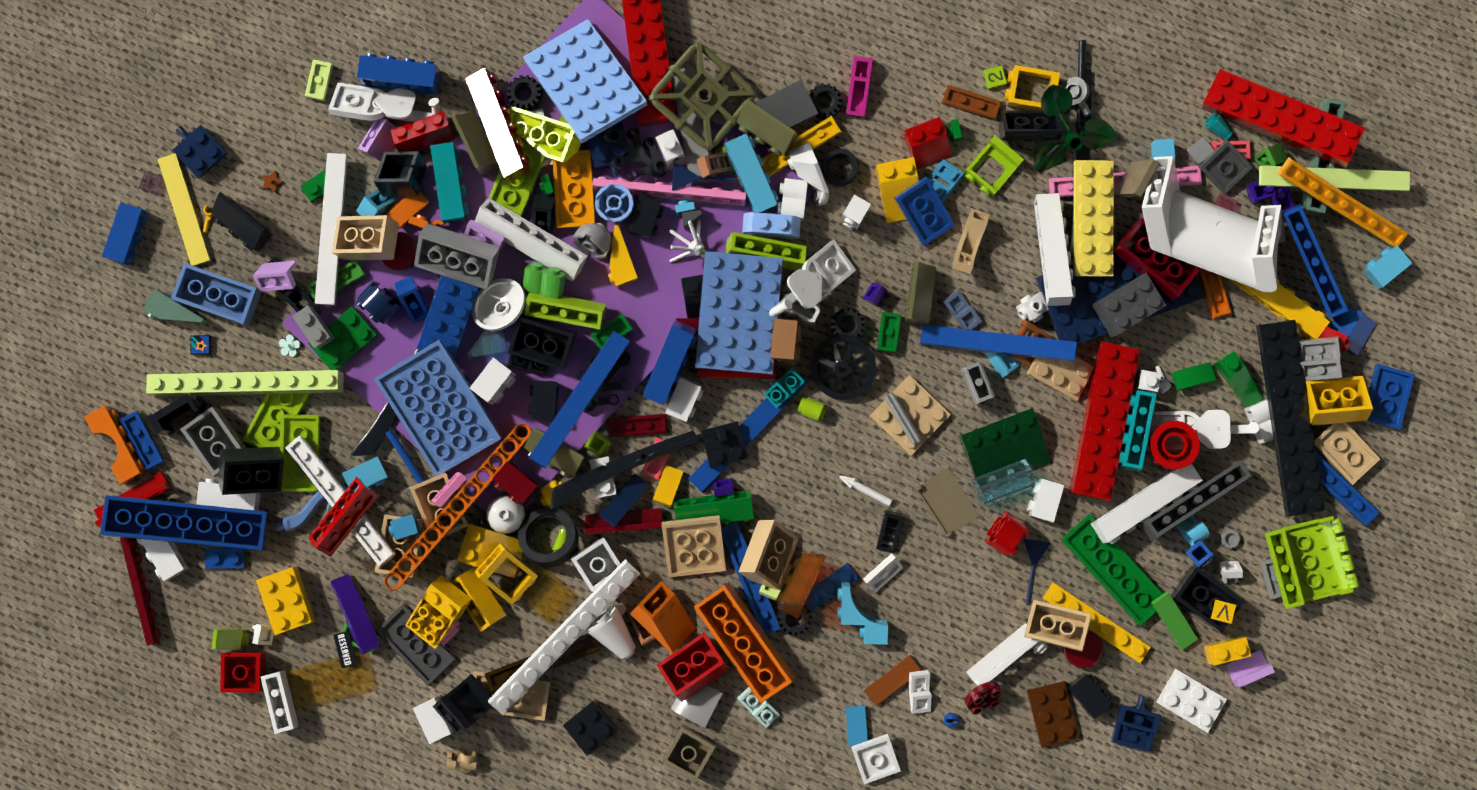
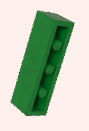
M750 490L738 491L729 495H709L674 500L676 520L720 515V523L726 525L734 521L747 522L750 519H754Z

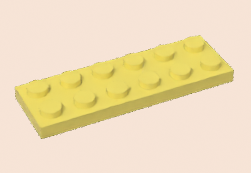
M1074 161V277H1113L1114 161Z

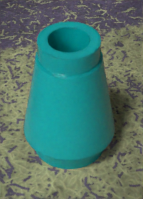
M1213 113L1204 123L1207 126L1206 129L1224 140H1227L1233 133L1220 114Z

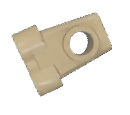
M462 749L460 754L448 751L446 769H459L464 773L476 770L477 757L474 750Z

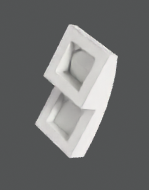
M928 670L909 672V697L912 714L931 712L932 695L929 691L930 673Z

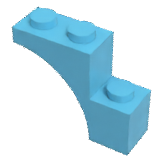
M841 582V588H838L837 599L841 600V607H837V619L841 620V625H863L860 626V638H863L864 644L888 645L887 620L872 618L861 611L851 596L849 582Z

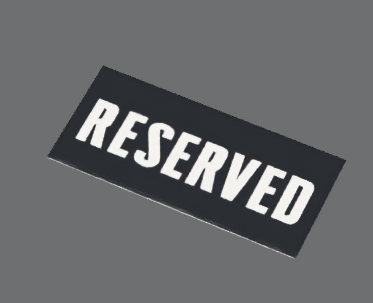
M345 631L334 634L341 668L357 665L349 632Z

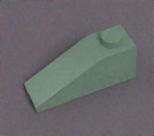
M156 289L143 307L148 312L147 316L155 321L161 319L185 323H208V320Z

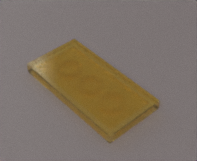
M361 651L355 652L354 656L357 665L341 668L339 657L288 671L297 709L373 688L365 654L362 655Z

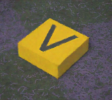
M1215 600L1211 619L1232 624L1236 605Z

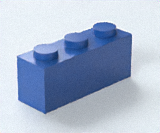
M120 202L102 257L128 266L130 262L134 261L136 244H139L142 238L140 233L142 226H145L148 221L147 211Z

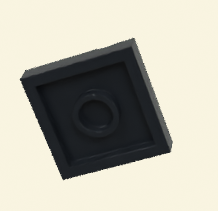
M738 421L701 430L710 468L748 459Z

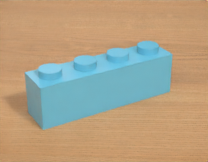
M744 134L726 142L724 147L744 192H746L753 212L760 213L778 205L776 202L778 196L775 190H771L768 184L771 182L767 172H763L761 168L763 162L759 154L756 155L753 150L755 144L751 136L748 137L747 134Z

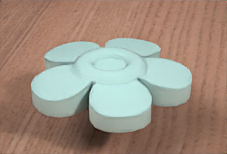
M287 335L286 340L281 339L279 341V346L284 347L281 349V354L286 356L289 353L292 357L296 356L298 352L295 348H300V342L295 340L293 335Z

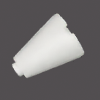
M609 605L586 631L620 659H628L635 653L636 646L616 605Z

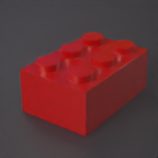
M705 632L656 665L675 696L681 702L730 669Z

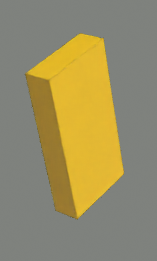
M665 465L653 497V502L671 508L684 471Z

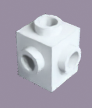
M1041 292L1033 296L1028 294L1020 299L1021 304L1016 306L1018 315L1022 320L1028 322L1032 320L1034 323L1043 318L1042 313L1048 310Z

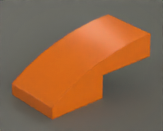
M419 190L417 196H406L387 213V216L399 223L398 229L408 223L410 216L414 217L429 206L430 202Z

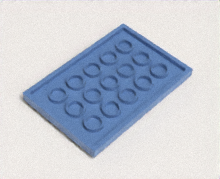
M705 251L695 368L773 374L774 360L770 358L774 319H778V315L771 317L769 311L779 303L783 258Z
M441 339L374 378L435 476L446 472L502 439L501 434L476 394L469 389L471 386Z

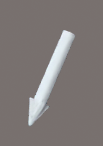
M839 476L849 488L853 487L875 500L890 506L892 499L861 484L855 478Z

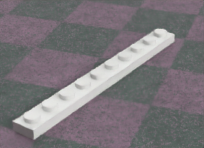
M625 559L488 700L489 704L504 715L640 573Z

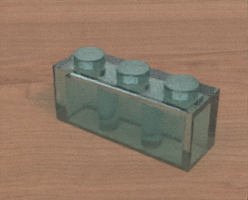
M1026 459L971 479L975 495L982 508L1036 487L1032 469Z

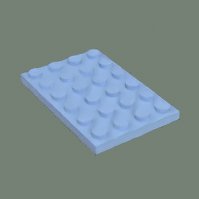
M588 19L523 56L525 63L581 143L648 105L644 96Z

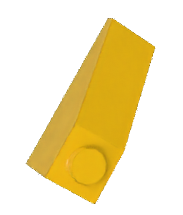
M617 224L614 226L609 267L611 273L608 276L611 284H615L617 288L639 280Z

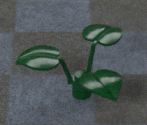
M1054 84L1044 91L1041 98V108L1049 117L1055 116L1058 113L1067 130L1064 136L1065 143L1058 142L1055 144L1052 140L1039 142L1033 151L1034 170L1036 172L1045 171L1058 165L1065 155L1062 147H1065V149L1069 147L1070 150L1077 151L1084 144L1089 149H1097L1117 139L1113 128L1106 121L1099 118L1088 120L1084 125L1085 131H1081L1080 135L1076 131H1071L1062 112L1067 111L1071 107L1073 97L1068 89Z

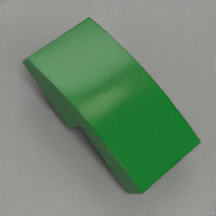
M1210 362L1171 373L1177 391L1216 381Z

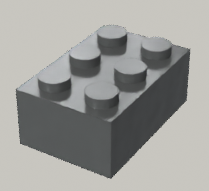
M1147 273L1142 274L1092 304L1111 338L1166 306Z

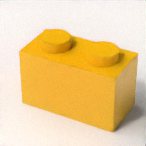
M1239 636L1204 645L1208 664L1213 666L1251 657L1247 637Z

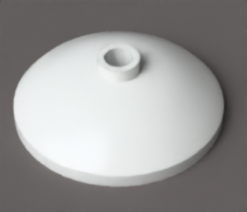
M501 278L492 281L487 290L481 289L477 293L472 306V317L476 324L487 331L502 330L513 324L519 318L525 306L523 288L512 279Z

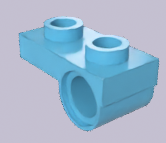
M1194 515L1176 526L1191 547L1199 540L1203 542L1210 535L1207 527L1201 521H1197Z

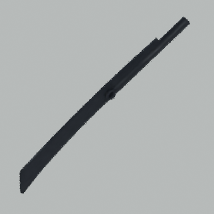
M1079 40L1078 77L1085 80L1089 85L1090 94L1086 104L1091 111V69H1085L1086 40ZM1077 106L1076 132L1080 135L1081 131H1085L1084 125L1091 119V115L1085 117L1080 107ZM1083 144L1081 149L1075 151L1074 161L1089 160L1090 149Z
M415 349L413 355L419 352L420 350ZM388 401L369 431L352 451V456L374 455L386 436L385 433L389 431L397 417Z
M693 430L637 450L606 463V466L601 465L553 488L551 510L557 509L577 495L616 475L703 441L702 435H696Z

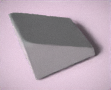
M1204 136L1187 149L1198 164L1215 151Z

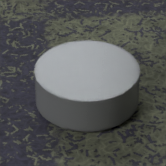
M1225 530L1220 535V542L1225 548H1236L1240 543V535L1235 530Z

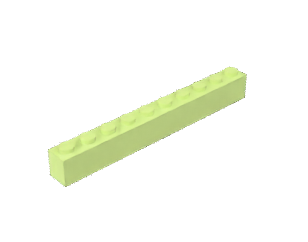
M339 370L147 374L146 394L159 397L183 396L187 393L197 396L338 393L344 391V373Z

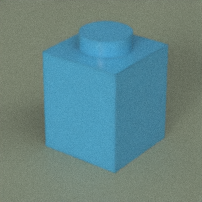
M416 514L390 521L389 532L391 537H395V540L421 533Z

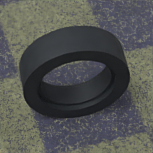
M544 507L533 511L524 519L519 528L518 542L523 553L533 564L552 568L564 564L573 556L578 546L579 534L576 525L566 512L558 508L552 511L551 507ZM547 521H556L564 525L566 539L560 549L550 554H542L532 548L531 537L536 527Z

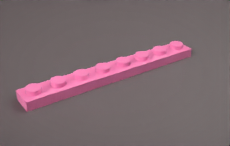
M607 177L593 178L592 184L593 192H599L601 188L608 184H619L627 188L632 196H639L640 194L653 198L745 206L746 192L738 189L725 191L717 187L704 189L702 186L685 187L684 185L672 190V185H666L663 182L651 184L643 180L630 182L623 178L609 180Z

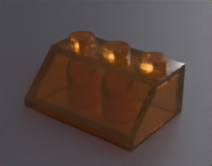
M803 553L801 558H796L792 567L795 570L792 575L788 574L784 583L787 586L784 592H779L776 599L779 602L777 609L799 618L821 573L826 558L825 555Z

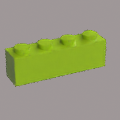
M732 232L727 239L725 253L783 258L782 268L796 271L801 269L805 263L807 246Z
M530 292L526 299L525 315L600 330L604 323L607 304L563 295L556 299Z

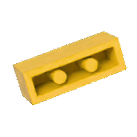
M473 567L455 578L451 583L472 599L466 610L480 632L498 622L506 614L493 596L492 591L475 574L476 568Z

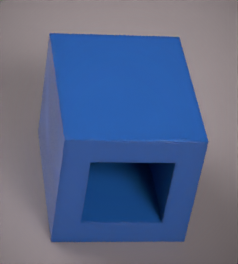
M1201 540L1185 552L1201 570L1216 559Z

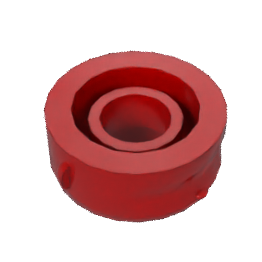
M1169 421L1158 425L1149 440V450L1154 459L1153 463L1171 470L1185 468L1196 459L1200 450L1198 431L1181 421ZM1170 436L1179 437L1183 442V449L1177 455L1170 454L1165 448V442Z

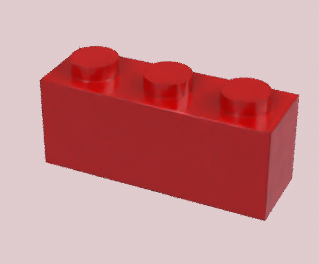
M445 111L390 130L398 152L422 151L430 148L431 145L442 144L455 139Z

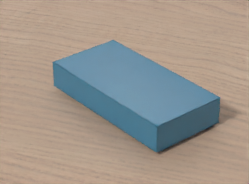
M865 705L845 707L848 746L868 741Z

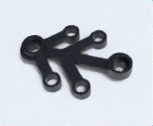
M633 126L627 131V136L633 140L634 148L620 138V133L616 128L611 127L604 132L603 139L607 144H615L632 155L614 158L611 162L614 169L619 170L624 165L640 162L647 165V167L639 169L632 167L628 170L627 175L629 179L636 180L639 176L647 174L661 178L667 173V163L659 159L654 138H646L642 145L640 130ZM644 148L649 150L651 158L646 156Z
M627 351L623 352L626 360L617 361L590 401V405L584 410V413L593 411L596 406L609 404L616 406L619 403V397L616 394H611L606 398H596L600 392L621 389L628 391L631 388V382L628 379L608 383L621 366H626L630 363L631 357ZM597 355L590 357V364H592V359L596 358ZM581 370L578 372L577 377L579 380H581L580 374L586 373V370ZM627 381L629 387L623 388L622 383ZM615 396L617 402L611 403L610 398Z

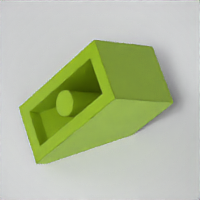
M224 627L214 629L212 649L242 650L249 643L247 629Z

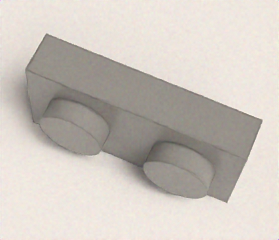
M1272 559L1259 561L1269 599L1282 597Z

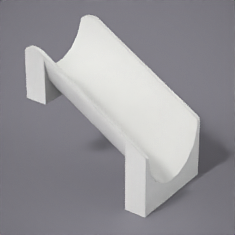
M1154 157V160L1159 162V166L1146 188L1142 205L1151 249L1263 292L1276 291L1278 286V243L1286 240L1281 205L1261 206L1259 221L1180 192L1174 157Z

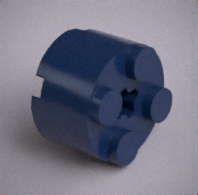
M373 280L358 296V300L355 303L362 310L366 309L370 313L369 317L374 322L387 324L400 310L402 305L399 304L400 301L387 288L380 289L378 287L380 283Z

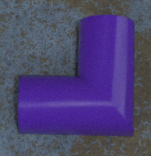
M1259 181L1248 184L1246 187L1251 203L1271 199L1272 205H1281L1282 211L1295 206L1289 187L1259 186Z

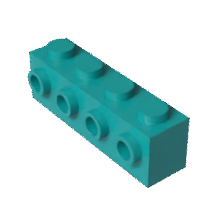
M453 142L431 145L441 221L444 224L466 221V215H469V207L467 203H464L466 188L461 183V177H464L462 166H459L458 159L461 158L460 149Z
M1137 390L1135 396L1131 395L1129 406L1133 407L1132 414L1127 415L1126 425L1129 426L1128 433H1124L1122 444H1125V450L1120 452L1118 462L1122 463L1121 469L1136 472L1142 471L1157 395L1155 393Z

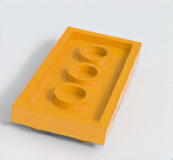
M579 150L565 163L553 160L557 229L579 228L586 223H595L591 151Z

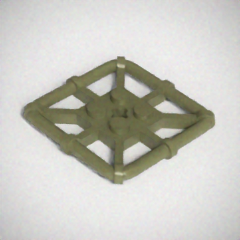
M695 42L674 65L668 68L669 71L653 88L651 95H649V101L675 124L674 127L676 129H681L700 147L709 151L720 143L732 127L737 125V119L746 101L749 100L753 103L757 94L752 86L731 68L732 66L729 63L726 64L707 46L701 44V42ZM696 53L698 73L691 80L680 69ZM703 54L722 70L715 79L704 70ZM727 74L745 91H727L718 82ZM674 76L687 85L681 93L659 94ZM699 92H706L708 100H702ZM727 98H747L733 115L721 106ZM680 100L689 110L680 119L660 101ZM692 112L703 120L705 140L684 123ZM717 112L727 122L712 139L710 117Z

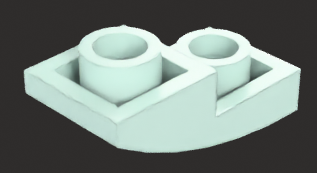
M749 687L737 698L765 728L780 715L766 700L760 703Z

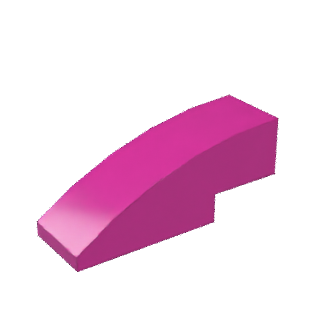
M853 56L846 114L865 117L873 58Z

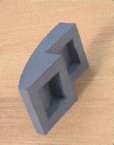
M959 290L954 291L942 301L963 329L972 330L982 322Z

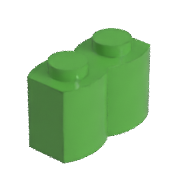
M532 262L525 267L523 289L528 292L558 299L563 295L566 273L560 271L557 267L547 268L542 263Z

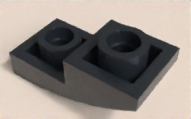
M509 354L507 363L509 368L547 375L549 367Z

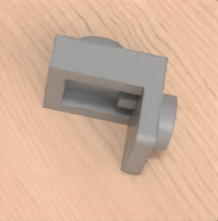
M728 98L721 104L731 115L737 109L733 106L735 102ZM717 112L710 117V120L721 126H724L727 122Z

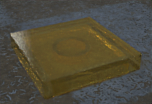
M545 569L536 579L535 583L523 593L521 599L544 621L549 623L574 594L552 573Z

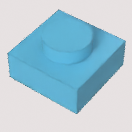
M689 200L679 201V205H675L677 216L682 215L683 212L695 211L694 202Z

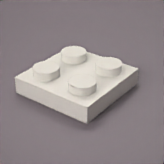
M888 734L851 746L864 784L901 771Z

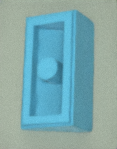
M984 352L1001 378L1020 367L1015 359L1006 354Z

